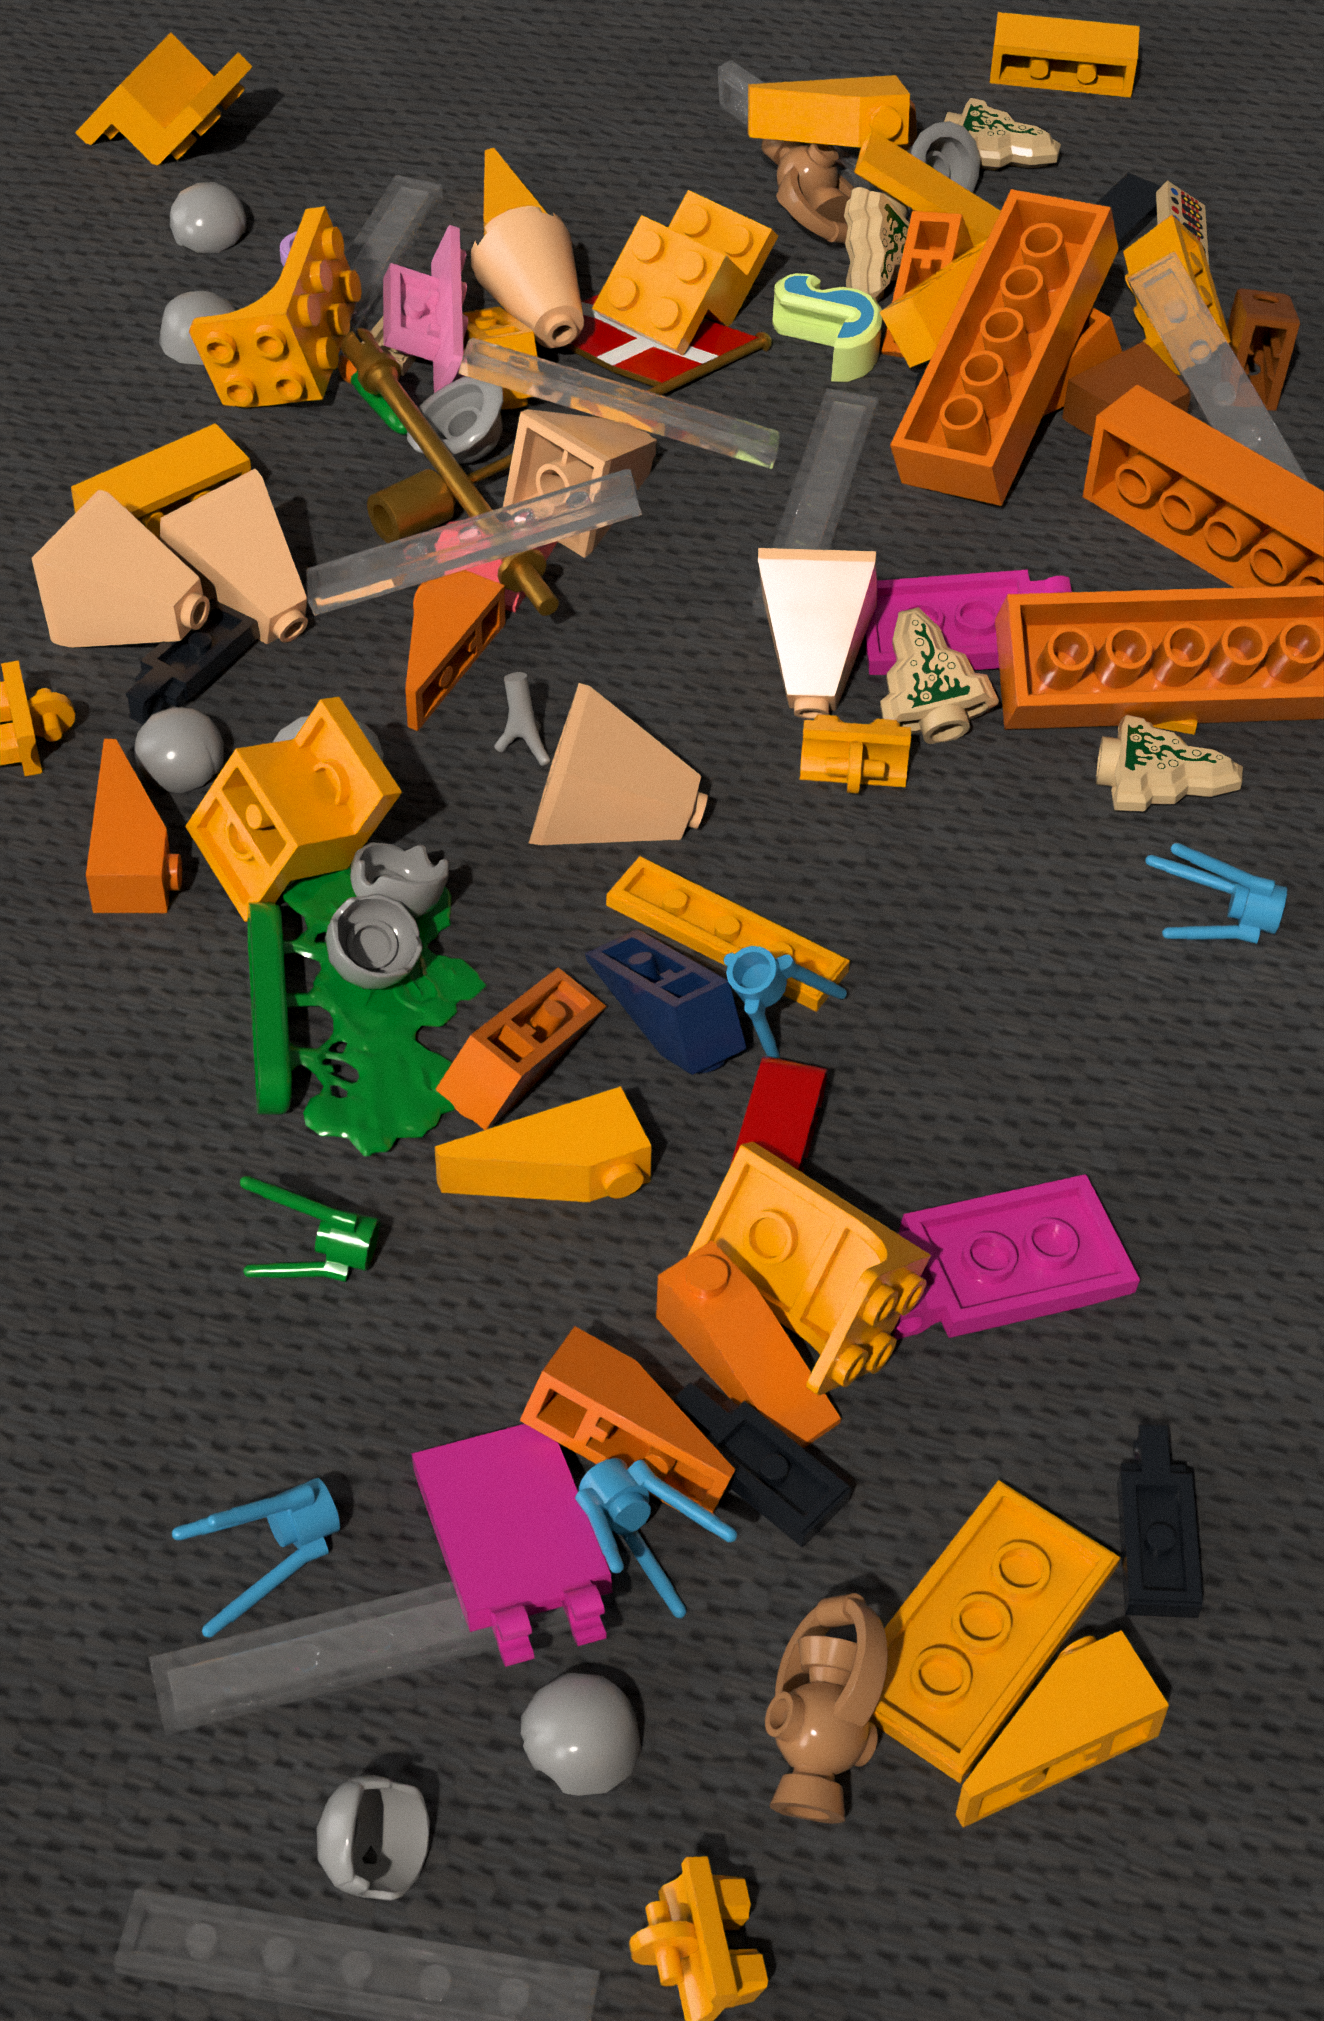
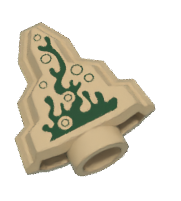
M970 98L962 114L947 112L944 122L951 121L965 127L975 139L980 156L979 169L995 171L1006 165L1022 168L1046 167L1048 164L1056 163L1060 153L1061 144L1052 139L1050 133L1037 126L1015 122L1007 112L988 107L983 100Z
M857 187L852 190L851 198L846 202L844 213L848 225L845 246L850 259L846 288L858 289L875 298L877 302L883 297L890 281H896L898 278L909 228V222L906 220L908 206L887 193L874 192Z
M919 607L898 613L892 641L897 662L887 672L886 680L889 694L880 701L882 719L897 720L900 727H911V734L922 732L923 738L928 744L956 740L968 732L970 728L969 720L983 715L986 711L998 705V697L988 676L975 673L966 654L947 648L940 627Z
M1125 715L1120 720L1117 738L1104 736L1101 738L1097 761L1096 785L1112 787L1115 811H1145L1150 804H1175L1185 795L1212 797L1240 790L1243 766L1213 749L1188 746L1174 732L1156 729L1151 722H1146L1144 718Z

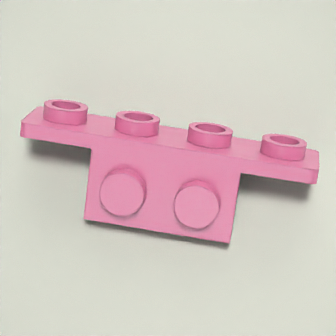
M452 225L448 226L432 259L431 276L390 263L383 278V346L393 348L405 355H415L433 361L434 393L452 383L453 380L462 378L469 360V350L463 348V339L468 326V316L462 314L467 283L461 281L466 251L460 248V228Z

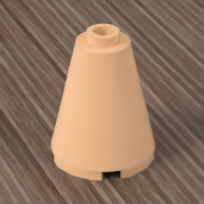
M535 206L510 209L493 218L484 227L487 234L478 246L474 242L471 249V267L481 286L509 314L532 329L535 340L540 345L547 348L563 347L578 337L584 325L570 233L561 217L553 213L554 216L542 213L541 209Z

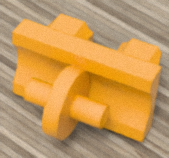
M19 660L1 663L4 681L0 682V722L13 720V723L0 725V766L22 762L24 776L41 774L42 768L35 735L44 737L50 742L59 740L62 734L70 729L75 722L74 706L71 700L64 694L52 692L48 688L39 689L35 696L27 701Z
M817 714L814 720H804L799 780L847 783V793L859 794L860 784L906 787L911 727H900L897 720L876 719L870 724L844 723L838 716Z
M708 1856L686 1857L681 1863L682 1874L675 1880L663 1885L658 1891L660 1901H654L646 1905L645 1910L649 1926L638 1931L630 1938L629 1947L631 1957L635 1963L657 1965L662 1986L678 1985L685 2021H714L725 2008L754 2002L767 1988L768 1978L763 1956L757 1949L728 1950L724 1931L739 1930L749 1919L751 1903L745 1878L712 1875Z

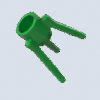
M250 1176L241 1178L240 1186L243 1189L321 1220L315 1241V1252L326 1255V1262L249 1264L243 1270L246 1277H326L347 1282L351 1268L363 1271L369 1269L378 1242L380 1219L341 1209L336 1210Z

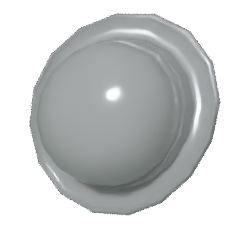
M951 121L934 123L923 130L907 152L973 193L979 178L980 156L975 139L965 127Z
M473 374L444 386L418 407L458 464L473 463L481 460L497 446L503 431L500 413L503 405V386L493 375ZM407 431V441L416 452L424 454Z

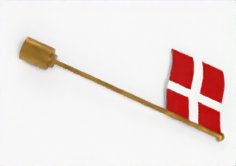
M598 294L581 302L584 318L583 329L574 341L563 347L611 372L654 386L591 416L612 419L762 348L767 352L771 347L772 340L765 332H758L754 336L703 318L685 354L682 356L599 315L592 309L599 296ZM513 453L467 476L475 484L509 468ZM425 469L370 495L367 501V509L377 534L390 546H396L449 521L453 517L456 497L440 475L431 469Z

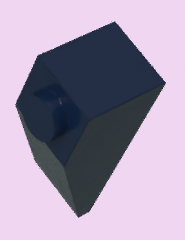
M639 929L584 953L587 962L660 1055L689 1074L693 1075L695 1073L715 1070L723 1065L726 1058L746 1049L732 990L728 980Z

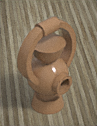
M763 139L761 143L763 153L779 165L777 168L778 193L776 194L779 203L810 231L829 242L845 244L848 229L844 217L846 202L851 198L852 190L855 188L838 174V167L835 162L839 155L832 145Z
M857 1593L822 1599L799 1624L783 1654L776 1680L775 1697L770 1702L765 1717L767 1733L775 1738L781 1754L788 1764L794 1768L792 1774L782 1776L769 1805L772 1810L780 1814L830 1824L845 1822L843 1787L835 1782V1775L849 1770L853 1766L861 1767L865 1765L875 1752L878 1740L877 1729L868 1720L877 1706L885 1682L888 1660L887 1639L880 1618L872 1608L866 1605L864 1598ZM855 1624L857 1643L828 1637L825 1634L830 1628Z

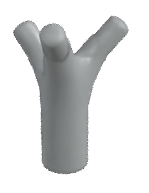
M524 672L510 673L504 677L509 707L508 721L504 733L495 743L494 748L498 752H503L515 738L521 737L526 741L541 766L547 765L551 760L544 749L538 733L541 729V724L534 716L527 674Z

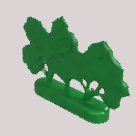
M351 866L346 870L292 880L282 892L284 901L304 917L308 928L296 940H283L281 910L276 903L249 902L247 943L257 1115H281L290 1109L292 1096L291 1071L299 1065H303L312 1071L323 1085L321 1092L310 1098L303 1112L306 1126L321 1137L336 1136L349 1139L364 1157L370 1156L375 1152H387L391 1149L396 1138H422L428 1130L437 1125L441 1114L455 1110L453 1104L435 1090L452 1062L437 1052L429 1051L415 1041L416 1031L421 1026H443L457 1013L456 1004L460 1000L473 999L486 986L478 973L462 958L435 955L427 948V945L437 937L441 930L450 926L452 895L449 890L444 887L440 899L433 910L415 919L420 932L419 938L423 945L421 955L409 975L399 983L384 989H362L343 980L329 962L326 942H315L317 934L327 932L330 920L338 908L350 897H357L351 884ZM297 953L320 962L321 971L316 976L313 988L308 993H286L284 954ZM320 1006L327 1010L333 1019L334 1028L330 1038L316 1049L302 1048L290 1043L287 1007ZM340 1041L347 1043L342 1053L329 1051L332 1044ZM326 1058L346 1062L358 1071L359 1078L357 1082L351 1083L330 1074L334 1072L333 1064L324 1065L322 1061ZM330 1086H339L348 1091L347 1097L337 1098L332 1096Z

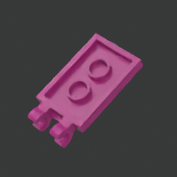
M1027 569L877 580V605L864 636L869 675H887V672L897 662L892 641L898 613L918 607L940 627L947 648L966 654L973 670L999 668L995 618L1007 594L1072 592L1070 578L1066 576H1053L1045 580L1030 581Z
M1086 1174L905 1213L900 1224V1232L897 1234L929 1253L931 1257L920 1276L926 1280L924 1292L908 1314L900 1315L892 1335L896 1340L922 1333L935 1323L941 1322L948 1338L1073 1310L1136 1292L1140 1278Z
M521 1424L412 1453L415 1476L469 1632L492 1627L505 1667L535 1659L528 1635L532 1634L528 1616L555 1608H564L577 1646L606 1639V1631L600 1618L601 1614H605L601 1596L612 1593L611 1572L589 1518L575 1500L578 1490L558 1442L526 1424Z

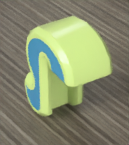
M795 273L780 279L775 284L772 320L774 329L778 334L834 347L831 381L849 382L861 378L870 372L878 361L882 317L879 313L882 309L875 298L854 288L837 287L820 290L821 280L810 274Z

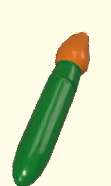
M344 354L340 355L338 371L343 380L354 386L360 396L390 429L400 435H406V428L381 394H369L365 391L358 380L357 369Z

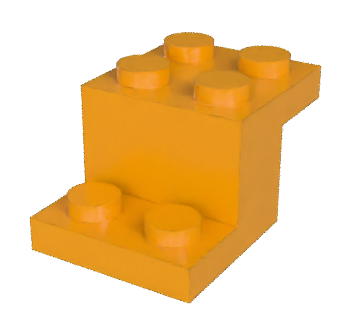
M170 32L75 133L86 144L92 145L103 133L111 140L120 131L152 164L159 165L169 154L178 160L197 140L191 132L195 130L202 136L220 118L221 112L216 106L220 104L226 110L244 92L246 88L239 81L253 66L238 52L213 76Z
M688 190L669 227L641 215L592 309L599 315L683 356L704 316L727 327L732 324L773 248L778 235L771 228Z
M339 696L320 699L294 739L236 748L185 827L241 917L247 922L249 902L275 903L292 880L348 869L355 852L365 845L402 791Z

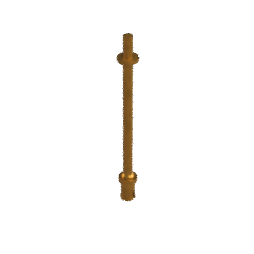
M364 328L357 329L364 344L358 340L353 331L349 332L341 343V349L343 354L357 369L358 380L361 386L369 394H381L503 562L498 568L497 575L500 584L505 585V589L516 593L523 591L542 616L554 613L559 606V601L541 577L546 570V560L543 554L531 547L520 548L398 382L401 376V368L397 360L391 354L382 351L369 330Z

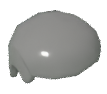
M216 182L196 183L179 193L171 206L170 229L176 243L197 253H219L235 245L241 235L246 233L247 221L242 202L227 186Z
M193 291L180 294L165 307L159 344L167 356L179 363L203 365L189 333L192 321L197 317L234 312L236 309L231 302L213 292Z
M174 706L154 713L138 731L134 747L136 766L139 774L158 790L180 794L204 786L213 775L222 771L224 766V741L219 729L209 716L193 708Z
M370 842L355 852L351 862V884L357 897L372 894L386 896L401 902L413 918L416 919L433 910L438 903L449 876L450 863L447 859H442L434 866L429 861L426 847L423 845H417L404 851L392 844Z
M372 894L350 897L333 914L327 928L325 940L329 962L343 980L362 989H384L399 983L409 975L423 949L422 941L419 938L420 932L417 922L401 902L386 896Z
M578 1673L560 1675L534 1694L521 1716L523 1748L533 1768L548 1775L557 1783L562 1792L579 1796L607 1793L631 1775L642 1752L638 1723L629 1699L615 1684L600 1675Z
M376 1775L352 1777L337 1787L328 1799L316 1828L318 1862L336 1888L342 1892L362 1898L389 1901L401 1898L418 1880L428 1853L430 1821L423 1794L415 1786ZM370 1846H372L377 1854V1863L365 1864L362 1860Z

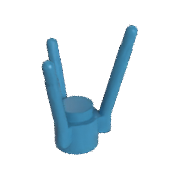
M1174 843L1171 846V852L1174 855L1215 874L1155 855H1148L1145 862L1149 866L1231 894L1227 917L1238 919V925L1167 927L1162 931L1164 938L1187 940L1238 939L1257 944L1260 931L1274 935L1277 932L1285 907L1287 887L1275 884V880L1254 876L1180 843Z
M749 946L742 948L735 954L729 953L724 957V963L727 966L728 982L745 1003L744 1010L751 1018L766 1056L779 1059L780 1054L765 1016V1008L780 1000L785 992L788 978L792 977L837 999H844L847 995L845 988L796 964L793 958L787 954L775 959L770 951L765 948Z
M618 1458L606 1459L596 1464L582 1478L578 1488L579 1492L575 1496V1500L589 1518L610 1570L613 1573H620L624 1568L618 1546L612 1534V1531L623 1537L658 1594L677 1618H682L686 1615V1607L638 1532V1529L648 1520L651 1512V1507L648 1504L650 1501L648 1491L726 1542H734L738 1536L737 1531L719 1517L655 1476L644 1460H637L630 1467H628L624 1460Z
M320 1478L307 1481L279 1493L275 1497L233 1507L230 1510L211 1514L209 1517L177 1526L173 1529L172 1537L175 1540H184L267 1517L271 1531L281 1547H285L293 1543L297 1547L294 1553L207 1622L202 1628V1633L205 1637H213L228 1624L234 1622L306 1563L329 1554L324 1537L340 1530V1520L334 1501Z

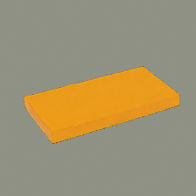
M998 1480L884 1628L888 1648L886 1677L877 1706L868 1721L961 1784L1118 1568L1121 1557Z

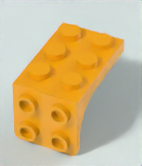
M325 206L305 209L281 276L267 294L256 302L237 311L221 315L197 317L192 321L189 328L190 336L223 405L251 408L322 400L324 398L333 369H336L338 366V354L345 335L350 331V320L356 302L360 301L362 294L360 278L355 270L350 269L344 254L342 233L338 227H333Z
M749 1142L740 1146L688 1254L690 1255L713 1240L757 1287L777 1320L802 1337L820 1354L806 1383V1388L818 1396L839 1386L848 1387L856 1378L869 1372L875 1374L886 1364L896 1345V1339L891 1336V1333L900 1315L908 1314L922 1296L926 1280L920 1276L931 1257L929 1253L755 1142Z

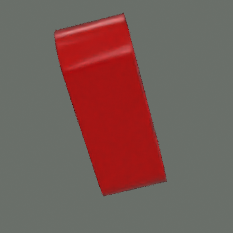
M763 1056L731 1164L742 1144L755 1142L803 1173V1157H808L818 1117H816L817 1107H821L823 1102L828 1069Z

